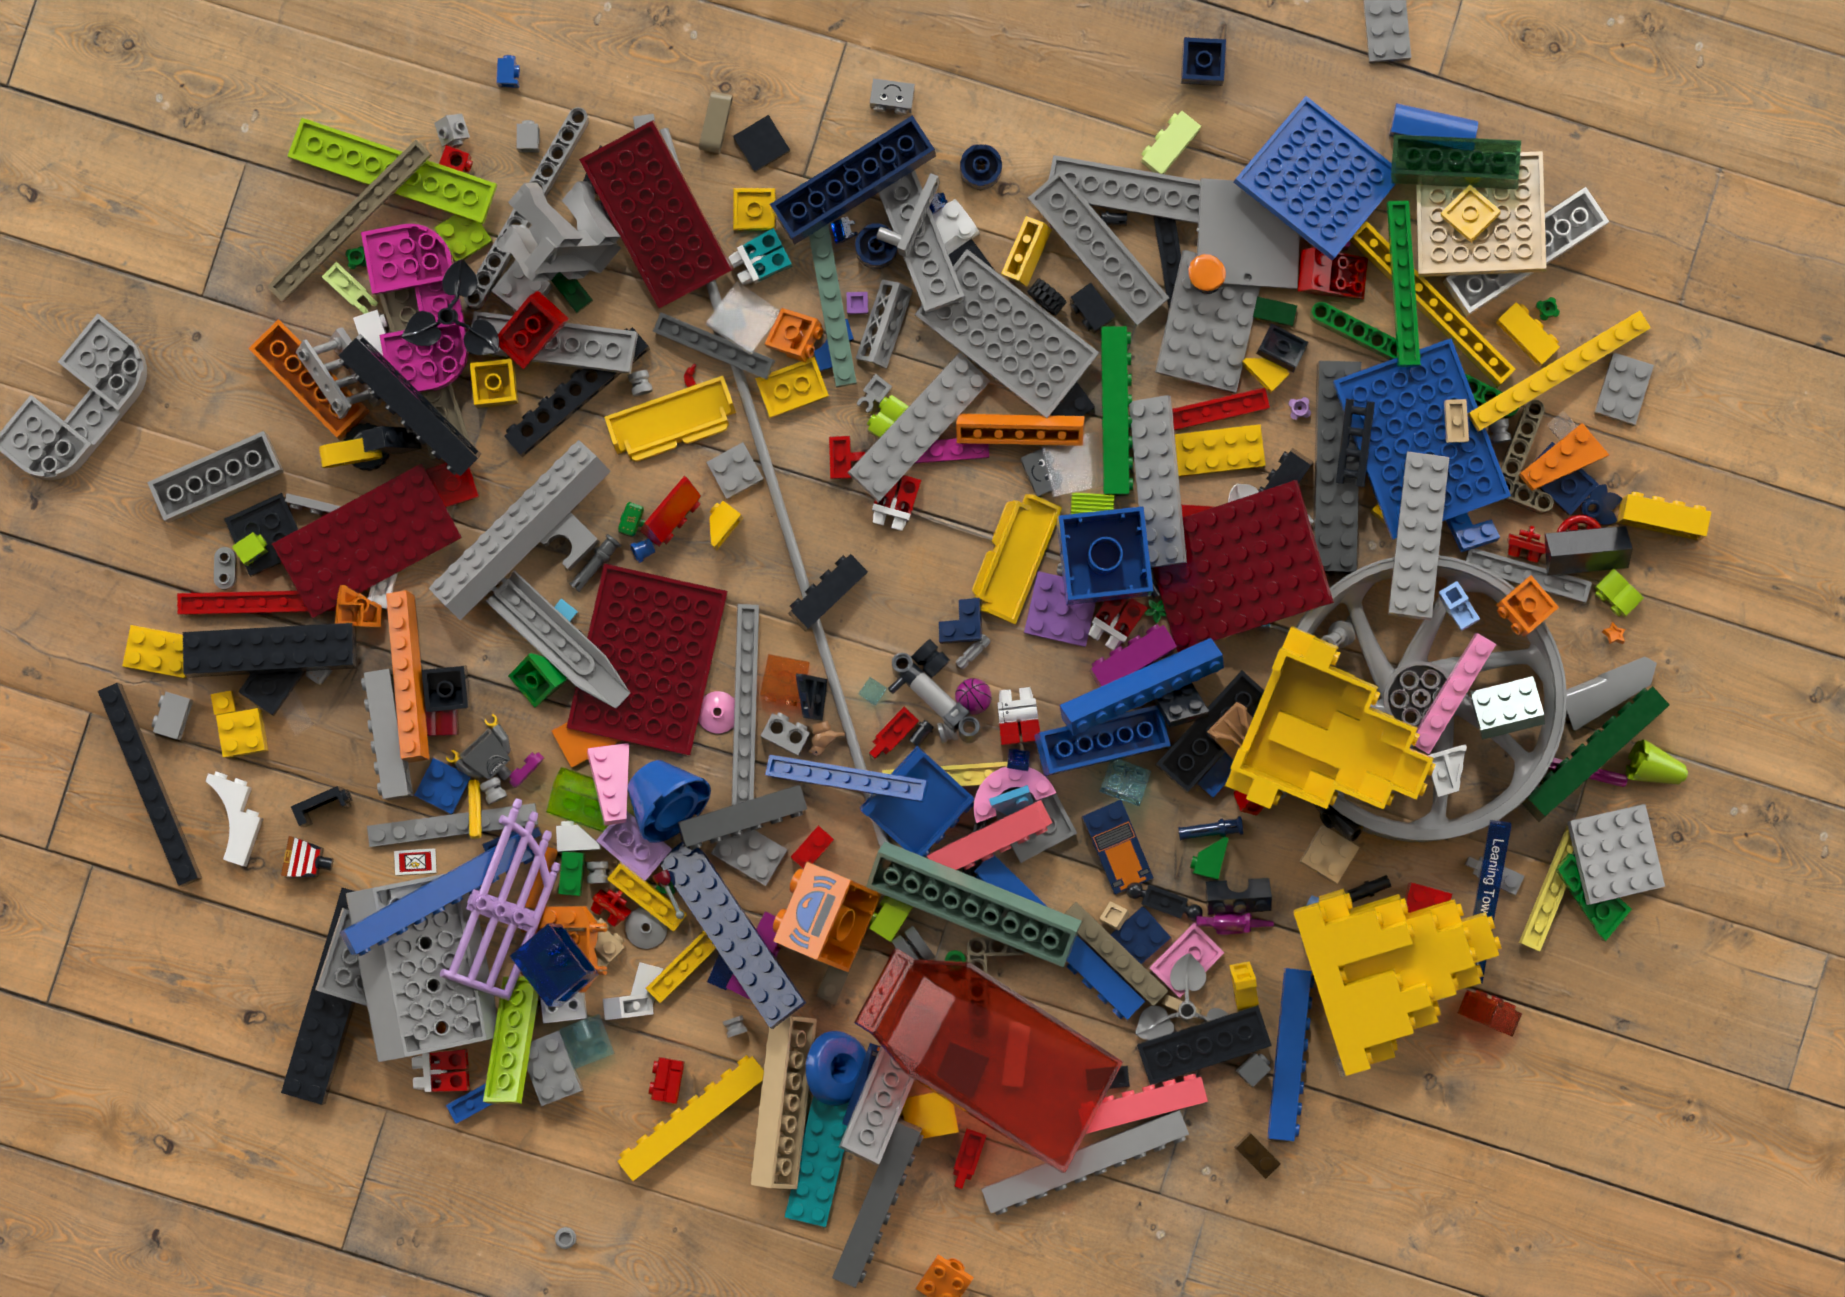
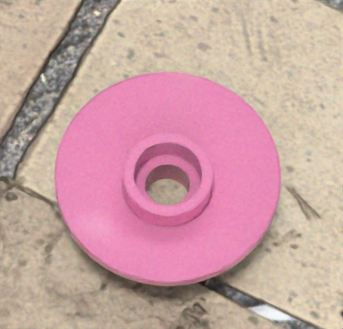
M720 691L705 695L699 716L701 726L707 731L716 734L725 733L734 727V698ZM716 708L721 709L722 713L720 716L714 715Z

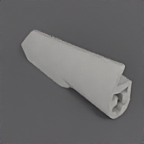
M1642 657L1567 689L1566 717L1570 719L1573 730L1579 729L1637 694L1643 688L1650 686L1657 663L1647 657Z

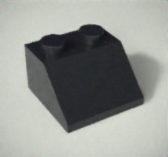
M467 665L422 670L426 712L469 708Z

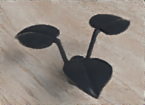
M460 259L454 262L443 277L442 286L444 292L448 295H455L452 302L448 304V308H443L439 311L437 322L435 316L430 312L419 311L415 313L407 323L406 329L402 334L403 339L415 345L430 346L441 338V330L438 325L441 323L444 325L456 324L469 330L463 339L464 345L469 352L476 355L497 353L499 349V336L495 327L483 319L475 320L472 327L458 320V313L453 309V306L459 299V295L462 297L472 295L478 284L474 271L465 260Z

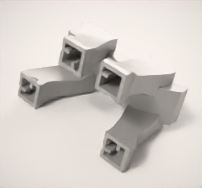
M590 181L576 182L562 199V202L577 220V230L548 204L543 189L538 183H524L508 202L532 225L529 229L525 224L510 225L496 244L501 250L509 252L514 256L524 275L531 281H551L558 272H561L568 279L584 278L590 270L601 273L621 249L616 243L620 235L595 203V188Z

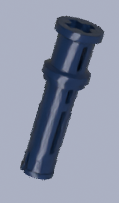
M1241 816L1229 820L1221 818L1215 823L1178 827L1180 841L1220 835V837L1236 833L1244 835Z

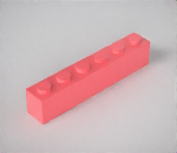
M1039 800L933 851L927 857L932 861L955 870L962 867L964 870H967L976 865L974 861L980 858L983 862L993 857V852L997 850L1002 853L1012 848L1010 844L1016 841L1019 845L1029 840L1028 835L1035 833L1038 836L1048 831L1047 826L1052 821L1042 801Z
M1194 1073L1183 1076L1184 1080L1180 1082L1171 1079L1164 1081L1161 1087L1155 1088L1153 1084L1142 1087V1092L1134 1093V1090L1122 1092V1097L1114 1099L1113 1095L1101 1098L1102 1102L1093 1104V1101L1081 1103V1108H1078L1077 1111L1083 1134L1208 1102L1202 1077H1196Z

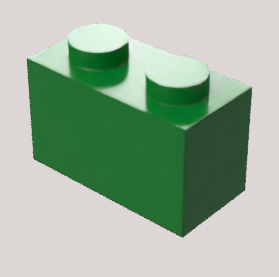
M562 851L558 894L582 896L586 854Z

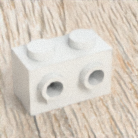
M558 992L545 993L546 997L541 998L543 1023L587 1018L585 993L567 992V995L558 996Z

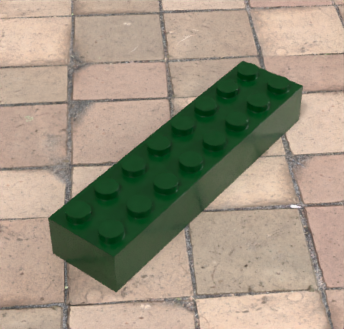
M1653 686L1649 690L1643 688L1632 699L1634 701L1633 704L1629 701L1617 712L1619 715L1617 718L1613 715L1601 726L1602 732L1599 729L1596 730L1586 740L1588 743L1586 746L1583 743L1570 754L1572 756L1571 759L1566 757L1554 768L1557 772L1554 774L1550 771L1539 782L1541 786L1539 788L1536 786L1530 795L1525 798L1526 800L1522 805L1538 822L1546 817L1670 706Z

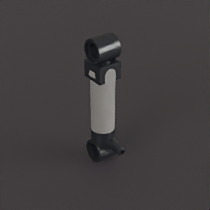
M907 653L896 654L892 659V671L898 679L888 687L889 692L894 694L906 683L944 720V724L954 733L959 729V736L965 743L977 741L980 736L978 720L969 716V711L959 702L956 703L912 661L910 655ZM900 663L908 665L905 669H899L897 666ZM966 727H973L975 729L972 733L964 731Z

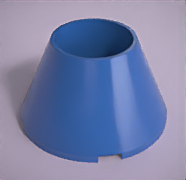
M662 760L652 761L639 769L628 784V794L642 838L650 843H659L679 834L677 822L690 819L695 814L699 816L705 808L711 794L709 783L704 778Z

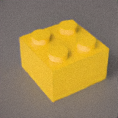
M512 359L470 363L473 400L476 408L519 404L515 364Z
M255 708L216 715L223 758H233L269 751L261 709Z

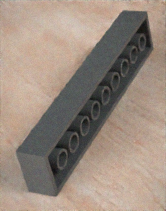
M1319 361L1317 363L1313 534L1325 573L1351 574L1357 570L1359 486H1356L1357 479L1345 478L1344 484L1336 483L1344 411L1333 381L1361 371V362ZM1350 435L1348 448L1357 449L1354 438ZM1347 456L1346 469L1358 471L1359 458Z

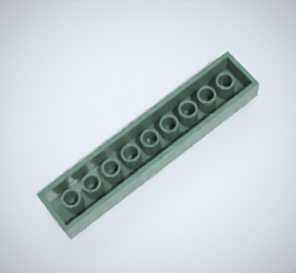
M884 842L879 849L866 885L867 888L1061 967H1064L1069 958L1082 922L1074 917L888 842Z

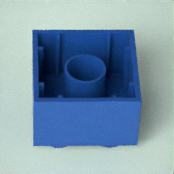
M1144 506L1058 516L1057 530L1066 605L1151 596L1153 583Z

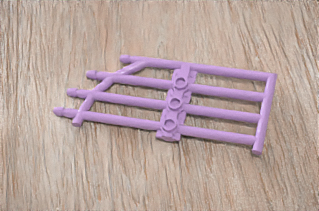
M517 798L513 802V808L510 810L508 817L500 816L499 823L505 825L480 891L473 889L472 894L469 896L466 909L470 910L471 914L450 969H442L440 972V977L508 1001L511 998L561 865L554 862L551 872L548 871L544 855L552 832L546 830L539 845L531 835L535 822L538 819V813L531 812L525 828L515 822L522 805V800ZM513 830L521 836V839L497 898L489 895L488 891ZM528 845L535 857L517 904L506 901ZM538 870H540L544 888L536 909L533 911L524 907ZM481 914L490 919L468 977L457 974L478 917ZM500 921L508 924V927L485 984L477 981L476 977L496 925ZM519 928L527 932L506 987L502 990L494 987L515 930Z

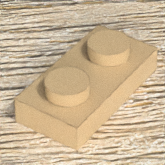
M1466 399L1445 400L1446 443L1469 442Z

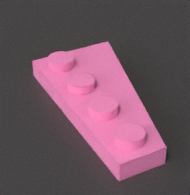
M629 743L588 748L587 755L604 825L626 823Z

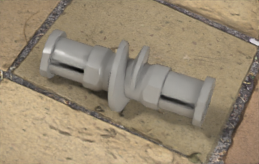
M1350 615L1346 621L1332 623L1329 627L1328 635L1323 636L1321 640L1327 641L1339 648H1344L1353 643L1355 640V629Z

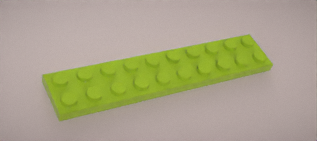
M301 118L287 157L370 185L403 152ZM427 160L393 194L484 224L498 185Z

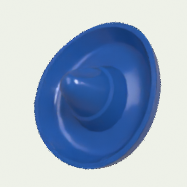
M830 1031L820 1035L811 1045L806 1059V1079L810 1091L821 1103L839 1106L850 1101L867 1053L864 1046L855 1037L841 1031Z

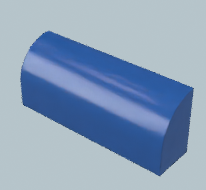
M1396 103L1389 136L1471 154L1475 144L1478 121Z

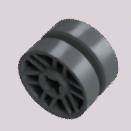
M914 926L904 932L908 941L899 935L892 940V943L912 971L916 972L923 967L919 959L920 957L928 963L935 958V955Z

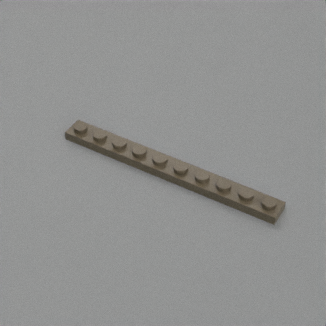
M415 140L267 287L284 302L432 156L430 152L418 140Z

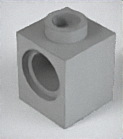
M524 120L522 124H517L518 152L539 153L540 127L538 124H535V121Z

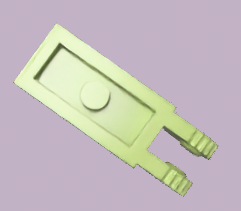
M337 262L322 276L325 281L352 306L355 305L363 314L369 313L368 309L358 302L363 296L371 305L376 306L378 304L367 293V290Z

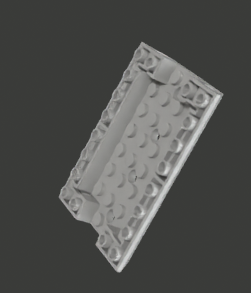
M444 874L346 893L351 924L359 922ZM469 892L462 895L463 900L454 905L451 902L444 905L445 910L436 915H433V913L426 915L427 920L418 925L414 923L408 925L406 932L398 936L394 933L388 936L390 940L380 946L377 943L370 946L371 951L362 956L357 954L378 1062L480 1042L494 1037L497 1018L494 995L440 977L442 969H450L470 917L471 911L466 909L470 896ZM479 917L457 974L468 977L483 938ZM423 937L428 938L430 941V946L427 949L420 947V940ZM485 954L476 980L486 984L489 977V969ZM431 979L436 980L438 983V988L434 992L428 988V982ZM440 1021L446 1025V1030L442 1034L436 1030V1025Z

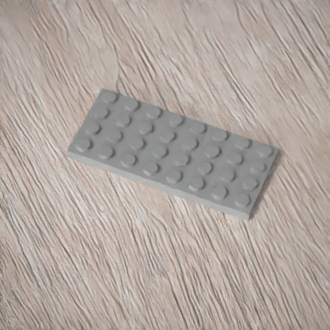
M967 249L953 266L965 299L927 314L922 305L915 313V316L1039 414L1048 418L1098 356L1099 352Z

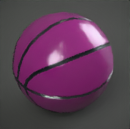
M969 678L961 682L957 687L955 702H959L969 711V715H978L990 706L992 692L988 684L983 680Z

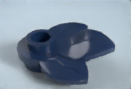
M1606 484L1598 485L1591 491L1590 497L1582 503V513L1595 518L1600 524H1613L1617 522V518L1612 510L1619 505L1622 497L1616 493L1608 492ZM1594 504L1595 508L1591 511L1588 510L1589 505Z

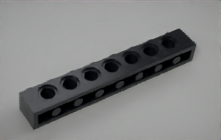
M639 334L633 363L650 350L648 344ZM585 368L576 370L571 374V380L566 384H559L554 389L555 393L548 398L546 396L538 403V408L534 411L529 410L522 416L523 420L518 425L512 424L506 430L507 434L504 437L523 458L622 373ZM591 372H595L598 375L597 380L594 382H588L586 379L587 375ZM580 386L582 388L581 393L578 396L571 395L572 387ZM562 399L566 403L565 407L558 410L554 406L555 402ZM542 413L549 414V420L546 423H540L538 420ZM525 427L533 428L531 436H523L522 432Z

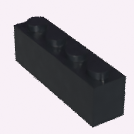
M852 554L847 558L844 555L834 563L837 567L832 572L828 569L819 577L822 581L817 586L813 583L805 591L807 596L802 600L797 598L789 606L792 610L788 614L805 632L868 573Z

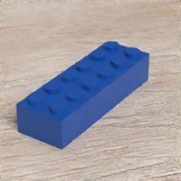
M1157 705L1125 712L1076 735H1072L1067 726L1039 732L1034 735L1044 776L1165 749L1171 746L1164 717Z

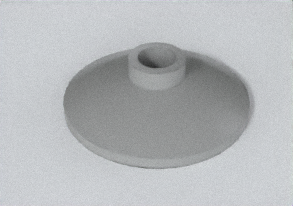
M643 907L635 909L628 916L625 924L626 935L630 942L643 949L658 946L665 939L668 930L666 925ZM645 923L650 926L647 932L642 930V925Z

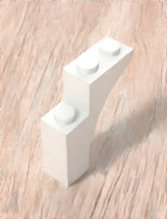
M215 771L214 775L208 773L206 782L221 797L229 818V840L223 860L247 867L263 818L258 817V812L249 809L246 810V813L244 812L252 788L246 786V781L235 778L234 782L227 780L228 775L217 771Z

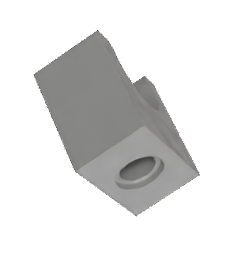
M571 512L540 541L545 547L559 537H564L571 541V554L562 563L569 571L600 542Z

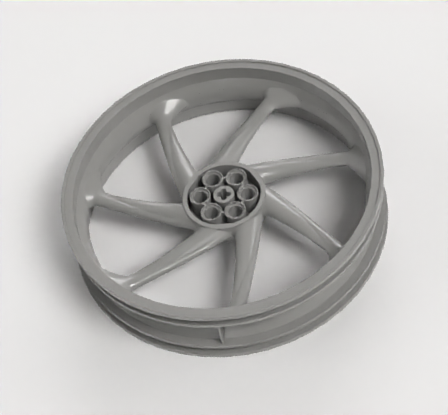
M1438 556L1436 576L1444 577L1447 580L1445 588L1458 581L1464 592L1484 593L1497 603L1515 589L1501 577L1478 565L1453 557ZM1393 557L1364 566L1334 584L1330 588L1334 603L1307 611L1295 628L1313 635L1325 617L1339 603L1346 604L1365 660L1381 695V699L1377 701L1375 706L1371 705V707L1418 728L1434 702L1437 693L1440 692L1461 656L1428 661L1431 646L1447 613L1439 596L1433 605L1431 621L1424 620L1398 667H1392L1374 636L1361 602L1365 594L1376 582L1392 578ZM1545 621L1526 635L1531 643L1528 649L1492 652L1480 672L1505 666L1527 664L1539 676L1544 687L1545 724L1541 727L1534 751L1526 752L1509 733L1491 737L1515 761L1511 784L1501 795L1472 813L1450 820L1446 817L1448 794L1437 797L1433 785L1431 811L1426 816L1410 823L1394 821L1370 813L1344 797V793L1335 790L1339 794L1332 807L1343 816L1361 825L1366 833L1404 842L1438 841L1465 835L1492 824L1515 809L1530 795L1550 767L1559 747L1565 724L1567 709L1565 672L1555 640ZM1430 674L1434 677L1435 683L1433 686L1425 683L1424 678L1426 675ZM1409 675L1413 678L1414 683L1411 687L1404 684V676ZM1418 693H1420L1421 697L1425 698V701L1421 702L1422 705L1419 704V701L1415 700ZM1467 693L1433 747L1432 754L1453 748L1454 716L1463 718L1479 729L1471 697ZM1395 694L1403 696L1404 703L1402 705L1394 703L1393 697ZM1407 712H1412L1415 715L1414 723H1408L1405 720Z

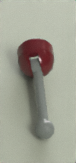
M668 869L652 877L658 886L665 888L676 910V917L682 919L684 913L680 911L668 886L671 876Z

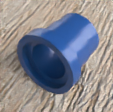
M649 538L637 544H630L638 563L643 562L644 558L655 553L654 546Z

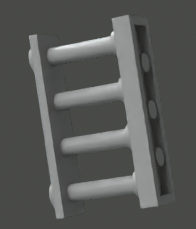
M343 327L335 330L329 342L311 347L307 339H305L296 351L298 358L303 362L340 419L345 417L352 404L368 400L372 407H376L383 401L381 398L378 400L371 394V388L366 383L363 385L355 378L356 373L351 368L347 369L351 376L334 381L329 371L343 367L339 362L340 359L323 364L317 356L330 350H335L337 355H339L352 342ZM357 383L362 392L346 398L340 388Z

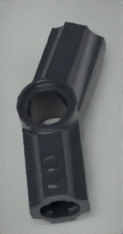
M1314 804L1320 812L1322 823L1327 828L1331 829L1334 827L1349 841H1355L1362 833L1363 827L1343 816L1332 806L1329 805L1325 809Z

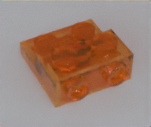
M768 654L760 696H764L765 701L776 703V699L785 700V705L797 707V703H800L796 673L808 675L810 662Z

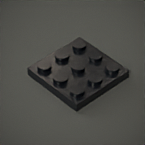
M283 493L224 519L235 544L252 532L257 536L261 534L268 544L265 546L268 551L248 566L245 565L250 577L282 563L272 543L299 529L287 502H285Z

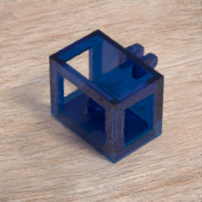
M548 923L510 955L511 959L545 1004L551 1007H561L599 975L562 924Z

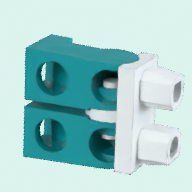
M774 228L737 247L738 251L729 256L734 268L743 263L747 267V270L737 274L742 285L753 281L757 284L778 272L793 267Z

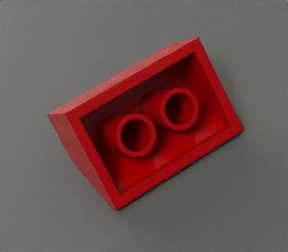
M685 475L645 521L640 530L658 547L663 543L667 545L674 537V534H672L673 530L676 527L680 529L688 520L685 516L689 511L694 513L701 504L698 502L701 498L700 493Z

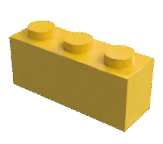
M1026 216L1001 274L1008 280L1027 287L1052 229L1044 222Z
M1515 302L1495 323L1540 367L1560 348L1558 345L1559 341L1552 334L1548 335L1543 330L1544 326L1539 320H1533L1528 315L1529 310L1523 304L1519 305Z

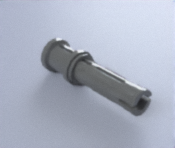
M607 534L605 541L600 547L594 549V556L569 584L573 588L576 586L575 589L580 592L604 562H609L613 552L617 548H621L622 545Z

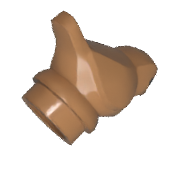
M828 720L813 724L812 747L808 752L815 756L821 755L835 738L845 736V732L831 730Z

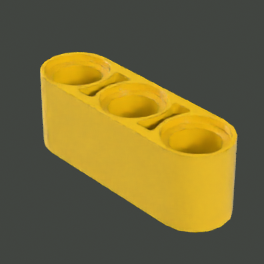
M362 438L319 446L322 468H332L382 458V453L364 452Z

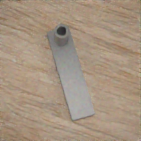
M930 173L903 235L880 227L877 233V239L897 246L899 255L907 257L939 187L940 181L937 175Z

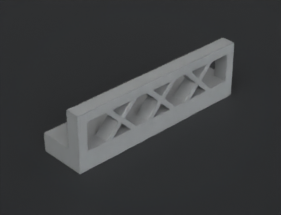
M881 281L856 359L887 369L913 289L898 282ZM890 286V287H892L891 292H890V294L886 297V296H885V293H886L887 287ZM884 306V313L879 317V310ZM877 326V334L872 336V331ZM871 346L869 357L864 356L866 349Z

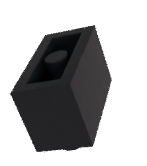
M1089 283L1070 297L1071 303L1069 306L1075 314L1079 313L1084 319L1081 322L1087 331L1092 330L1095 334L1102 326H1106L1115 319L1114 313L1092 283Z

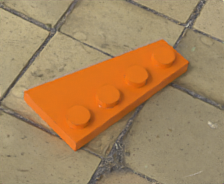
M1581 423L1523 470L1519 476L1533 491L1598 460H1602L1608 457L1609 454L1586 426Z

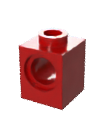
M446 145L439 164L469 173L473 161L469 153ZM456 157L462 158V163L459 166L452 165V161Z

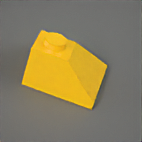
M724 501L720 504L717 502L710 510L711 545L716 551L743 520L742 515Z

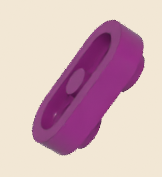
M532 752L524 760L526 764L521 769L516 768L510 774L511 780L509 783L514 788H517L545 758L539 752L536 754Z

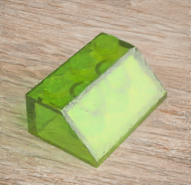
M561 767L553 782L546 812L604 832L609 825H604L593 778Z

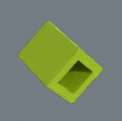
M253 532L232 546L246 566L268 552L265 548L268 544L261 534L257 536Z

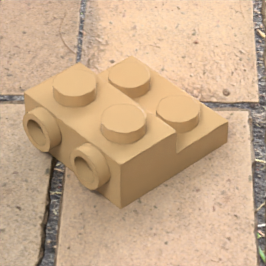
M595 918L598 923H606L602 918L599 920ZM608 924L607 927H600L607 928L606 932H598L595 946L597 966L607 967L625 948L623 945L624 939L617 933L613 935L608 930L610 927ZM568 944L565 948L570 952L571 947Z

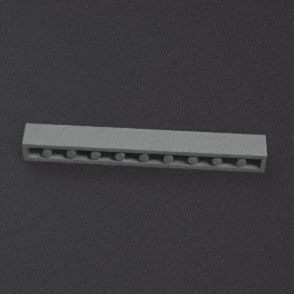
M1176 1110L983 1187L981 1190L990 1213L995 1212L996 1215L1007 1212V1207L1013 1204L1016 1207L1027 1204V1199L1035 1196V1199L1042 1198L1048 1195L1046 1191L1055 1189V1191L1062 1190L1067 1187L1066 1183L1075 1181V1184L1087 1179L1086 1175L1094 1173L1095 1176L1107 1171L1106 1167L1114 1165L1115 1168L1127 1163L1126 1159L1134 1157L1137 1160L1146 1156V1151L1154 1149V1152L1166 1148L1165 1144L1171 1141L1174 1144L1186 1140L1185 1136L1189 1135L1180 1110Z

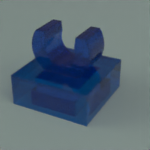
M844 217L831 223L836 244L843 243L858 234L857 232H852L850 227L855 224V221H849L848 217Z

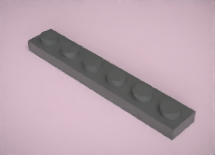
M661 312L653 329V332L767 380L776 361Z

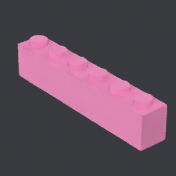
M1478 633L1474 634L1418 726L1416 733L1420 734L1415 745L1417 748L1430 754L1496 646L1495 643Z

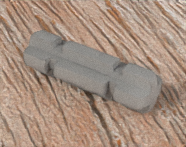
M983 634L982 641L974 642L963 653L964 656H960L956 660V665L962 670L969 665L968 662H972L983 651V648L990 644V639Z

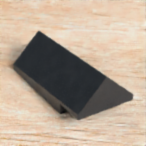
M1626 526L1544 533L1547 576L1629 568L1633 548Z

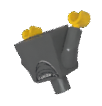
M492 714L495 719L492 724H489L485 719V723L489 728L461 754L451 750L455 754V759L451 760L446 756V760L450 763H456L455 766L467 776L491 779L496 774L503 781L512 773L505 766L510 761L508 754L511 748L508 735L502 726L498 725L497 717Z

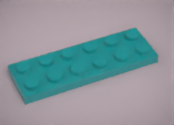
M813 1095L803 1136L797 1189H791L785 1218L826 1227L844 1150L839 1148V1145L847 1129V1126L842 1124L849 1102L839 1106H831L821 1103Z

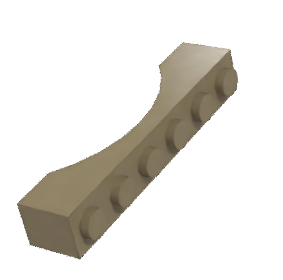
M1077 902L1064 913L1082 921L1078 934L1153 1006L1168 992L1149 971Z

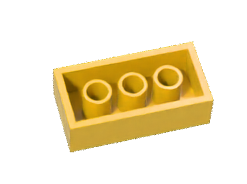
M1639 492L1627 494L1620 502L1616 522L1618 524L1697 541L1707 537L1711 511H1706L1704 506L1694 505L1693 507H1687L1685 502H1664L1665 498L1652 496V499L1645 498L1644 494Z

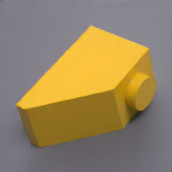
M1245 358L1242 361L1244 368L1270 394L1290 375L1287 369L1265 358Z

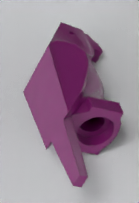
M1250 913L1215 914L1211 917L1196 916V926L1212 927L1216 930L1217 934L1221 935L1251 932V928L1273 926L1274 922L1251 919L1252 915Z

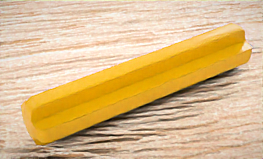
M470 780L468 782L469 835L471 839H480L482 837L479 780Z

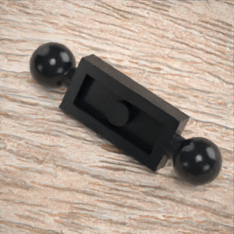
M1132 882L1127 886L1126 893L1131 899L1143 898L1141 905L1180 919L1183 913L1192 921H1196V916H1203L1202 908L1197 904L1186 905L1188 899L1149 884L1146 890L1137 882Z

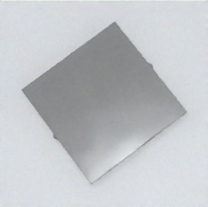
M1201 178L1197 256L1202 254L1212 255L1223 263L1226 270V278L1223 284L1297 289L1299 240L1301 236L1233 183V180Z

